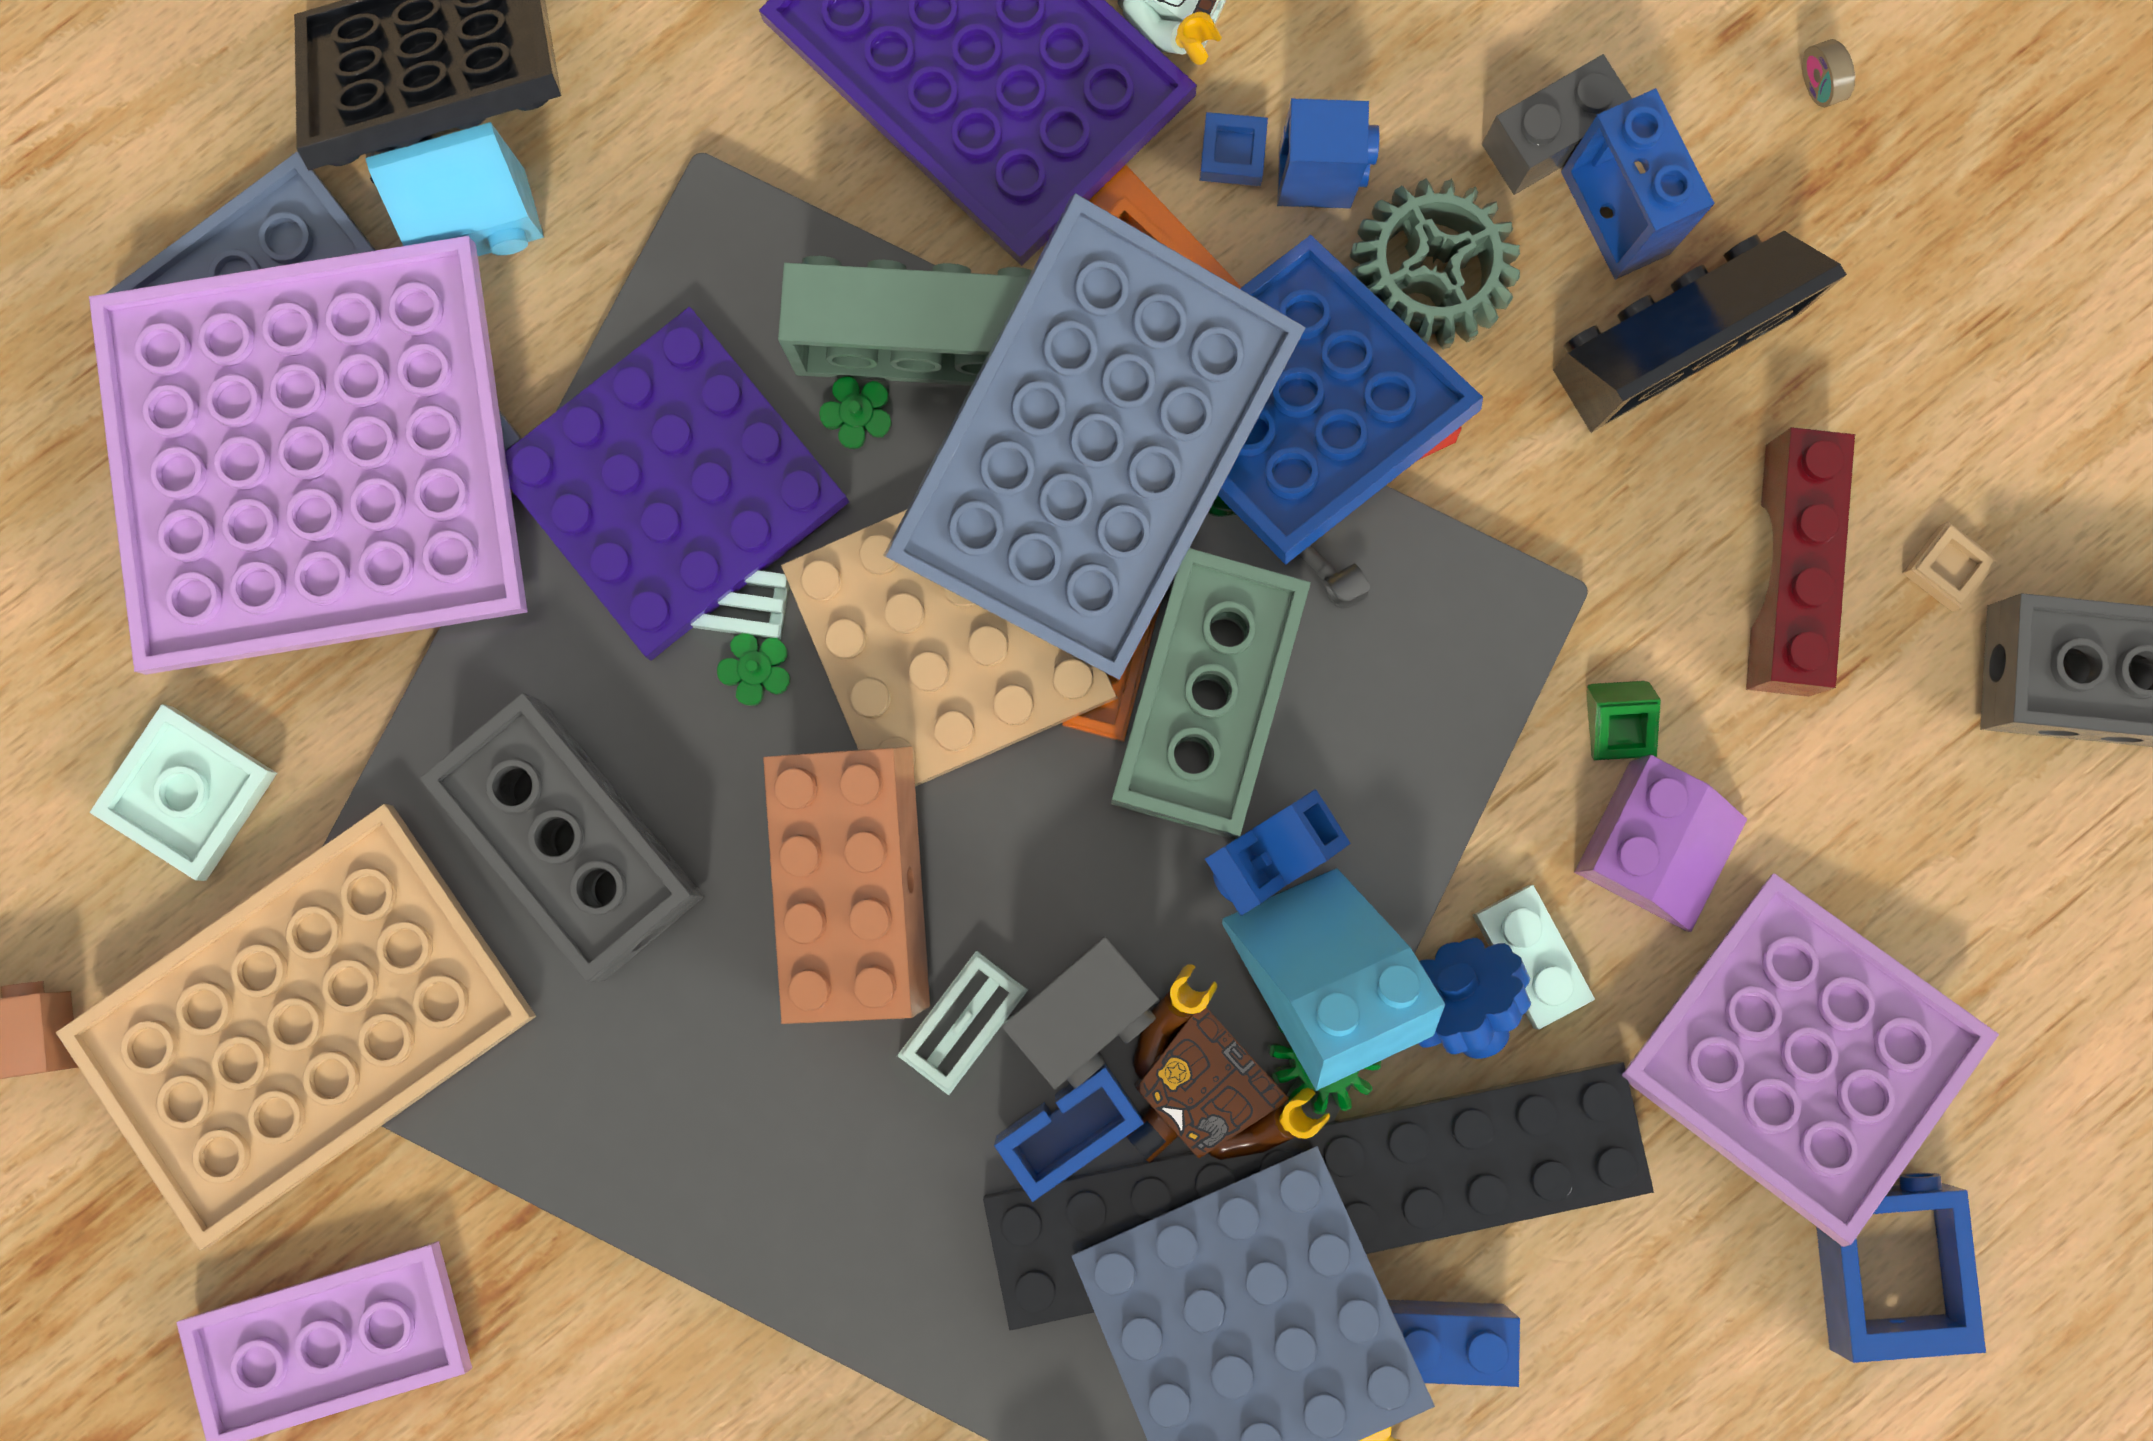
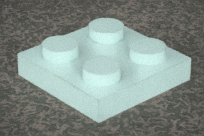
M162 704L89 813L192 879L206 881L277 773L176 708Z

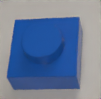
M1206 112L1199 181L1261 186L1268 118Z

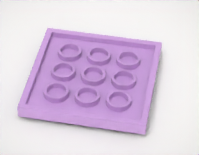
M1774 873L1767 879L1626 1067L1622 1076L1645 1097L1833 1240L1845 1247L1851 1245L1999 1034Z

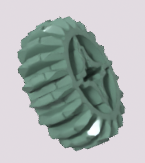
M1425 178L1423 181H1419L1415 189V196L1401 185L1395 189L1392 195V204L1381 199L1374 205L1372 210L1374 220H1363L1357 231V234L1363 241L1353 244L1350 258L1360 265L1353 268L1351 273L1367 286L1408 327L1416 332L1425 343H1428L1431 334H1435L1440 347L1446 349L1450 348L1453 344L1455 332L1465 342H1470L1478 334V325L1490 329L1499 318L1496 309H1506L1513 299V295L1507 287L1514 286L1520 278V270L1509 264L1518 258L1520 245L1503 242L1513 230L1512 222L1496 224L1492 222L1498 210L1497 201L1488 203L1481 209L1474 204L1478 197L1476 187L1469 188L1464 197L1461 198L1454 195L1455 186L1452 178L1444 181L1439 193H1434L1431 184ZM1435 224L1451 228L1459 234H1445ZM1404 231L1408 239L1405 248L1409 259L1402 263L1399 271L1390 274L1386 259L1387 244L1395 235ZM1477 255L1481 265V285L1479 292L1467 300L1462 291L1465 281L1460 269L1465 268L1470 258ZM1428 256L1433 257V263L1436 259H1439L1443 264L1447 262L1448 264L1443 273L1436 272L1437 265L1433 270L1428 269L1425 265L1422 266L1425 258ZM1413 293L1424 294L1433 301L1435 306L1422 304L1407 295Z

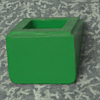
M1648 681L1597 683L1587 686L1591 756L1594 761L1641 758L1648 755L1657 757L1661 699Z

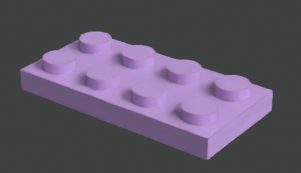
M439 1241L193 1315L176 1322L206 1441H247L463 1375L472 1369Z

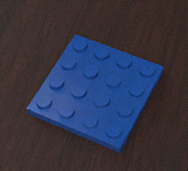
M1312 235L1308 236L1240 288L1242 291L1306 328L1218 493V496L1285 565L1481 411L1483 396Z

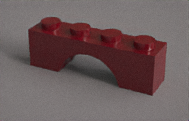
M1791 427L1766 445L1761 506L1767 510L1772 524L1773 558L1766 597L1762 609L1751 627L1746 690L1809 697L1836 688L1855 434Z

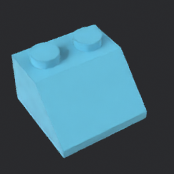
M491 122L365 158L371 177L403 246L469 236L476 244L477 256L489 253L510 255L524 250L528 246V242L544 238L526 171Z

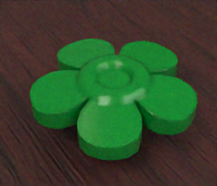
M843 377L834 383L832 387L833 395L839 403L834 401L824 403L820 407L819 416L823 426L827 429L835 430L840 428L838 438L842 446L849 449L862 447L866 441L864 428H866L871 436L876 438L884 437L889 432L892 426L891 417L886 411L878 410L886 405L889 396L886 388L877 381L867 383L863 387L861 395L859 385L852 377Z
M741 633L732 639L730 644L731 651L740 660L738 661L733 658L721 660L717 666V676L725 685L733 686L739 684L736 689V698L740 703L747 706H757L764 698L762 685L770 693L776 695L782 694L787 690L791 680L790 674L783 668L773 667L780 665L787 658V648L780 640L768 638L761 644L759 649L758 641L752 634Z

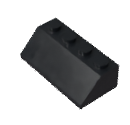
M1782 231L1764 242L1760 240L1757 234L1753 235L1727 251L1723 255L1727 263L1715 270L1708 272L1704 265H1700L1674 281L1670 285L1674 293L1655 303L1651 295H1647L1629 305L1617 315L1621 323L1603 333L1595 325L1570 339L1564 344V348L1568 353L1561 359L1553 371L1592 433L1802 314L1847 275L1841 264L1786 231Z

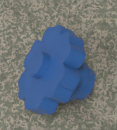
M1470 938L1460 943L1452 942L1443 945L1438 949L1435 960L1426 959L1419 961L1444 1001L1445 1006L1434 1036L1418 1044L1423 1048H1429L1442 1043L1446 1052L1450 1054L1463 1052L1466 1056L1475 1059L1487 1058L1500 1052L1509 1040V1031L1519 1025L1522 1015L1531 1006L1530 998L1525 989L1530 982V977L1522 958L1513 953L1509 945L1505 943H1498L1485 948L1480 939Z

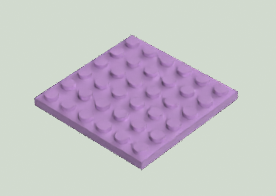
M469 236L89 296L134 672L147 675L528 612L475 242Z

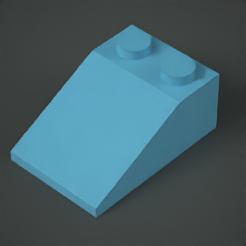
M1338 868L1272 896L1241 916L1239 912L1223 918V927L1316 1091L1434 1036L1445 1006L1444 1001L1411 947Z

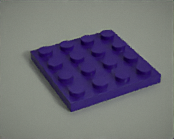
M690 306L505 451L510 489L642 654L650 661L692 629L693 626L691 624L703 614L709 615L720 606L718 602L729 593H737L747 585L745 580L755 572L767 569L849 503L846 495Z

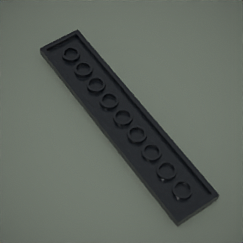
M1612 1061L1327 1122L1313 1137L1306 1139L1294 1137L1264 1153L1218 1160L1211 1157L1208 1153L1198 1158L1190 1151L1153 1159L1151 1162L1143 1161L1072 1176L1060 1182L1034 1202L1031 1201L1023 1187L984 1195L983 1202L1009 1331L1094 1313L1072 1255L1316 1146L1321 1153L1366 1254L1654 1193L1629 1082L1622 1076L1626 1070L1624 1062Z

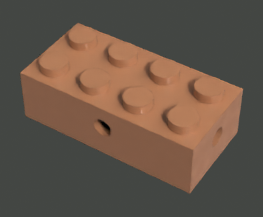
M913 747L763 757L781 1024L913 1018L930 1007Z

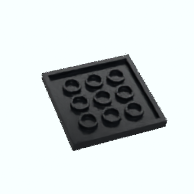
M341 0L294 14L296 149L308 171L326 165H347L357 160L363 154L391 146L396 148L408 147L419 142L424 136L448 129H469L481 124L486 118L516 109L521 111L533 110L543 106L550 99L562 96L545 0Z

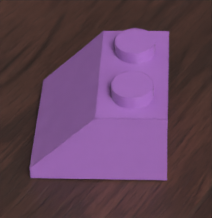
M1653 755L1641 757L1629 762L1574 873L1687 932H1692L1747 818L1709 784Z

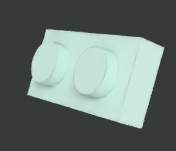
M1528 885L1473 914L1489 946L1505 943L1509 945L1513 953L1522 958L1530 977V982L1525 989L1530 998L1531 1006L1525 1014L1534 1029L1539 1030L1595 1000L1534 885Z

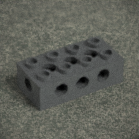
M2024 593L1987 605L1980 730L2153 747V606Z
M521 693L419 778L586 983L607 980L705 897L544 702L527 694ZM528 773L532 780V791L526 801L518 804L514 797V787L518 779ZM569 822L574 831V842L565 854L560 855L554 844L555 834L561 825ZM609 871L616 881V894L610 903L603 906L596 898L595 885L598 878L603 873Z

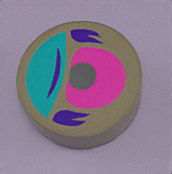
M1830 39L1808 47L1803 55L1802 70L1804 82L1812 100L1820 107H1828L1848 100L1855 86V70L1851 56L1845 46L1835 39Z

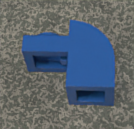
M1314 789L1205 858L1213 871L1214 882L1219 892L1233 903L1241 916L1263 903L1289 883L1323 864L1351 843L1318 791Z

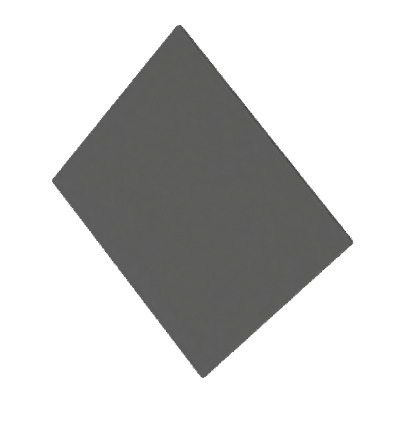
M698 153L689 162L557 410L690 306L849 500L847 505L764 570L766 572L785 574L781 565L908 509L972 385L855 379L860 388V395L863 387L871 381H877L886 388L889 395L888 402L878 410L886 411L890 415L892 426L889 432L881 438L871 436L866 428H864L866 441L858 449H849L842 446L838 438L840 428L835 430L827 429L823 426L819 416L820 407L824 403L829 401L839 403L833 395L832 387L840 378L796 375L778 341L784 263L802 264V259L805 257L826 256L839 260L842 264L841 266L867 267L868 262L873 260L897 261L904 264L906 270L932 271L935 265L707 153ZM1385 486L1311 544L1319 554L1332 564L1337 573L1355 563L1360 567L1370 584L1367 598L1349 608H1339L1331 602L1323 581L1317 576V573L1299 555L1285 565L1238 515L1215 517L1208 513L1190 546L1191 549L1311 582L1241 835L1316 789L1351 844L1323 864L1289 883L1272 896L1338 868L1411 947L1415 954L1588 594L1587 587L1581 580L1395 489ZM512 492L511 498L528 612L441 626L323 846L383 804L393 805L536 1017L383 1124L382 1127L989 1441H1147L1095 1312L1009 1331L983 1197L984 1195L1021 1188L1022 1186L994 1147L996 1135L1043 1102L1046 1103L1051 1112L1058 1109L1059 1107L1055 1103V1094L1070 1083L1066 1080L1054 1090L1002 1027L999 1028L950 1095H947L897 1055L976 951L980 952L989 961L1028 989L1007 1019H1009L1102 937H1106L1159 999L1149 1008L1150 1011L1170 991L1183 967L1187 964H1193L1196 967L1187 979L1188 985L1195 991L1203 992L1208 990L1213 981L1217 983V989L1206 1007L1265 1073L1272 1079L1271 1073L1275 1069L1289 1064L1288 1059H1278L1268 1054V1046L1270 1044H1280L1288 1047L1290 1044L1285 1035L1277 1029L1278 1022L1222 925L1223 918L1238 911L1233 903L1219 892L1214 882L1213 871L1205 858L1234 839L1111 805L1175 576L1161 602L1125 742L1064 727L1063 723H1060L915 787L930 1007L913 1018L781 1024L763 757L858 750L790 586L780 640L787 648V658L780 665L773 666L783 668L790 674V684L787 690L779 695L770 693L762 685L764 689L762 702L757 706L744 705L736 698V689L739 684L733 686L725 685L717 676V666L721 660L726 658L740 660L733 654L730 647L732 639L739 634L692 628L650 661L642 654L514 492ZM745 585L737 593L773 598L774 589ZM720 605L709 615L769 623L771 612ZM1222 619L1210 625L1211 635L1219 644L1233 647L1243 642L1242 630L1235 622ZM755 637L758 641L759 649L761 644L768 638ZM1203 680L1192 687L1193 698L1202 708L1217 710L1225 706L1226 694L1218 683L1211 680ZM521 693L544 702L705 896L605 981L586 983L419 780L422 775ZM1187 741L1175 747L1174 758L1177 765L1183 771L1197 774L1208 768V753L1199 743ZM528 773L521 776L514 787V797L518 804L526 801L532 791V780ZM569 822L561 825L555 834L554 844L560 855L565 854L574 842V831ZM609 871L603 873L595 885L596 898L603 906L610 903L616 894V881ZM978 970L916 1052L925 1060L929 1058L989 978L987 975ZM999 985L937 1069L946 1076L950 1073L1008 996V991ZM1140 1034L1127 1044L1117 1036L1099 1052L1142 1116L1152 1106L1134 1085L1139 1077L1134 1070L1132 1062ZM1296 1077L1286 1083L1275 1084L1287 1096L1290 1088L1298 1078ZM1351 1085L1346 1087L1347 1092H1349ZM1332 1093L1328 1095V1104L1324 1114H1316L1312 1111L1311 1099L1301 1105L1305 1115L1312 1119L1321 1118L1324 1114L1329 1113L1330 1118L1327 1122L1335 1121L1340 1110L1334 1101ZM1287 1100V1101H1286L1283 1105H1281V1106H1284V1107H1285L1290 1101ZM1178 1136L1154 1159L1190 1152L1191 1149ZM1124 1137L1069 1177L1148 1160L1135 1148L1127 1137Z

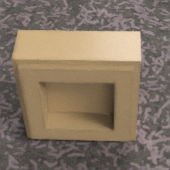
M1948 521L1936 529L1902 574L1951 612L1963 608L1999 560Z

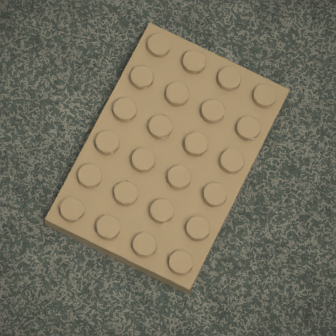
M383 804L58 1030L56 1034L200 1251L211 1247L531 1021L536 1015L394 806Z

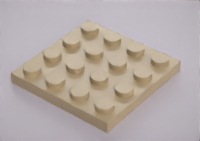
M907 510L781 565L858 750L912 746L915 787L1118 699L1110 679L1104 671L885 557L884 553Z

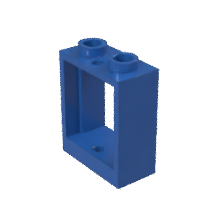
M1656 88L1597 114L1561 171L1615 280L1669 256L1715 204ZM1634 162H1641L1646 172L1640 174ZM1602 207L1610 208L1613 212V217L1604 218L1600 213V209Z
M1937 1173L1901 1174L1899 1176L1900 1185L1891 1187L1873 1213L1934 1210L1945 1314L1865 1320L1857 1239L1851 1245L1843 1247L1816 1227L1829 1350L1853 1363L1986 1353L1967 1190L1942 1183L1941 1174Z

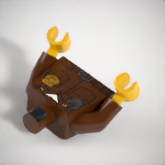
M1187 964L1177 976L1170 991L1151 1011L1156 1019L1140 1033L1132 1062L1134 1070L1139 1077L1134 1085L1152 1107L1141 1116L1144 1124L1126 1137L1149 1162L1157 1157L1178 1136L1198 1158L1208 1153L1211 1157L1218 1160L1264 1153L1294 1137L1304 1139L1313 1137L1330 1118L1329 1113H1326L1321 1118L1312 1119L1303 1112L1301 1105L1308 1102L1316 1094L1315 1091L1310 1088L1302 1089L1285 1107L1281 1106L1289 1098L1206 1007L1217 989V983L1213 981L1208 990L1203 992L1191 989L1187 979L1196 966Z

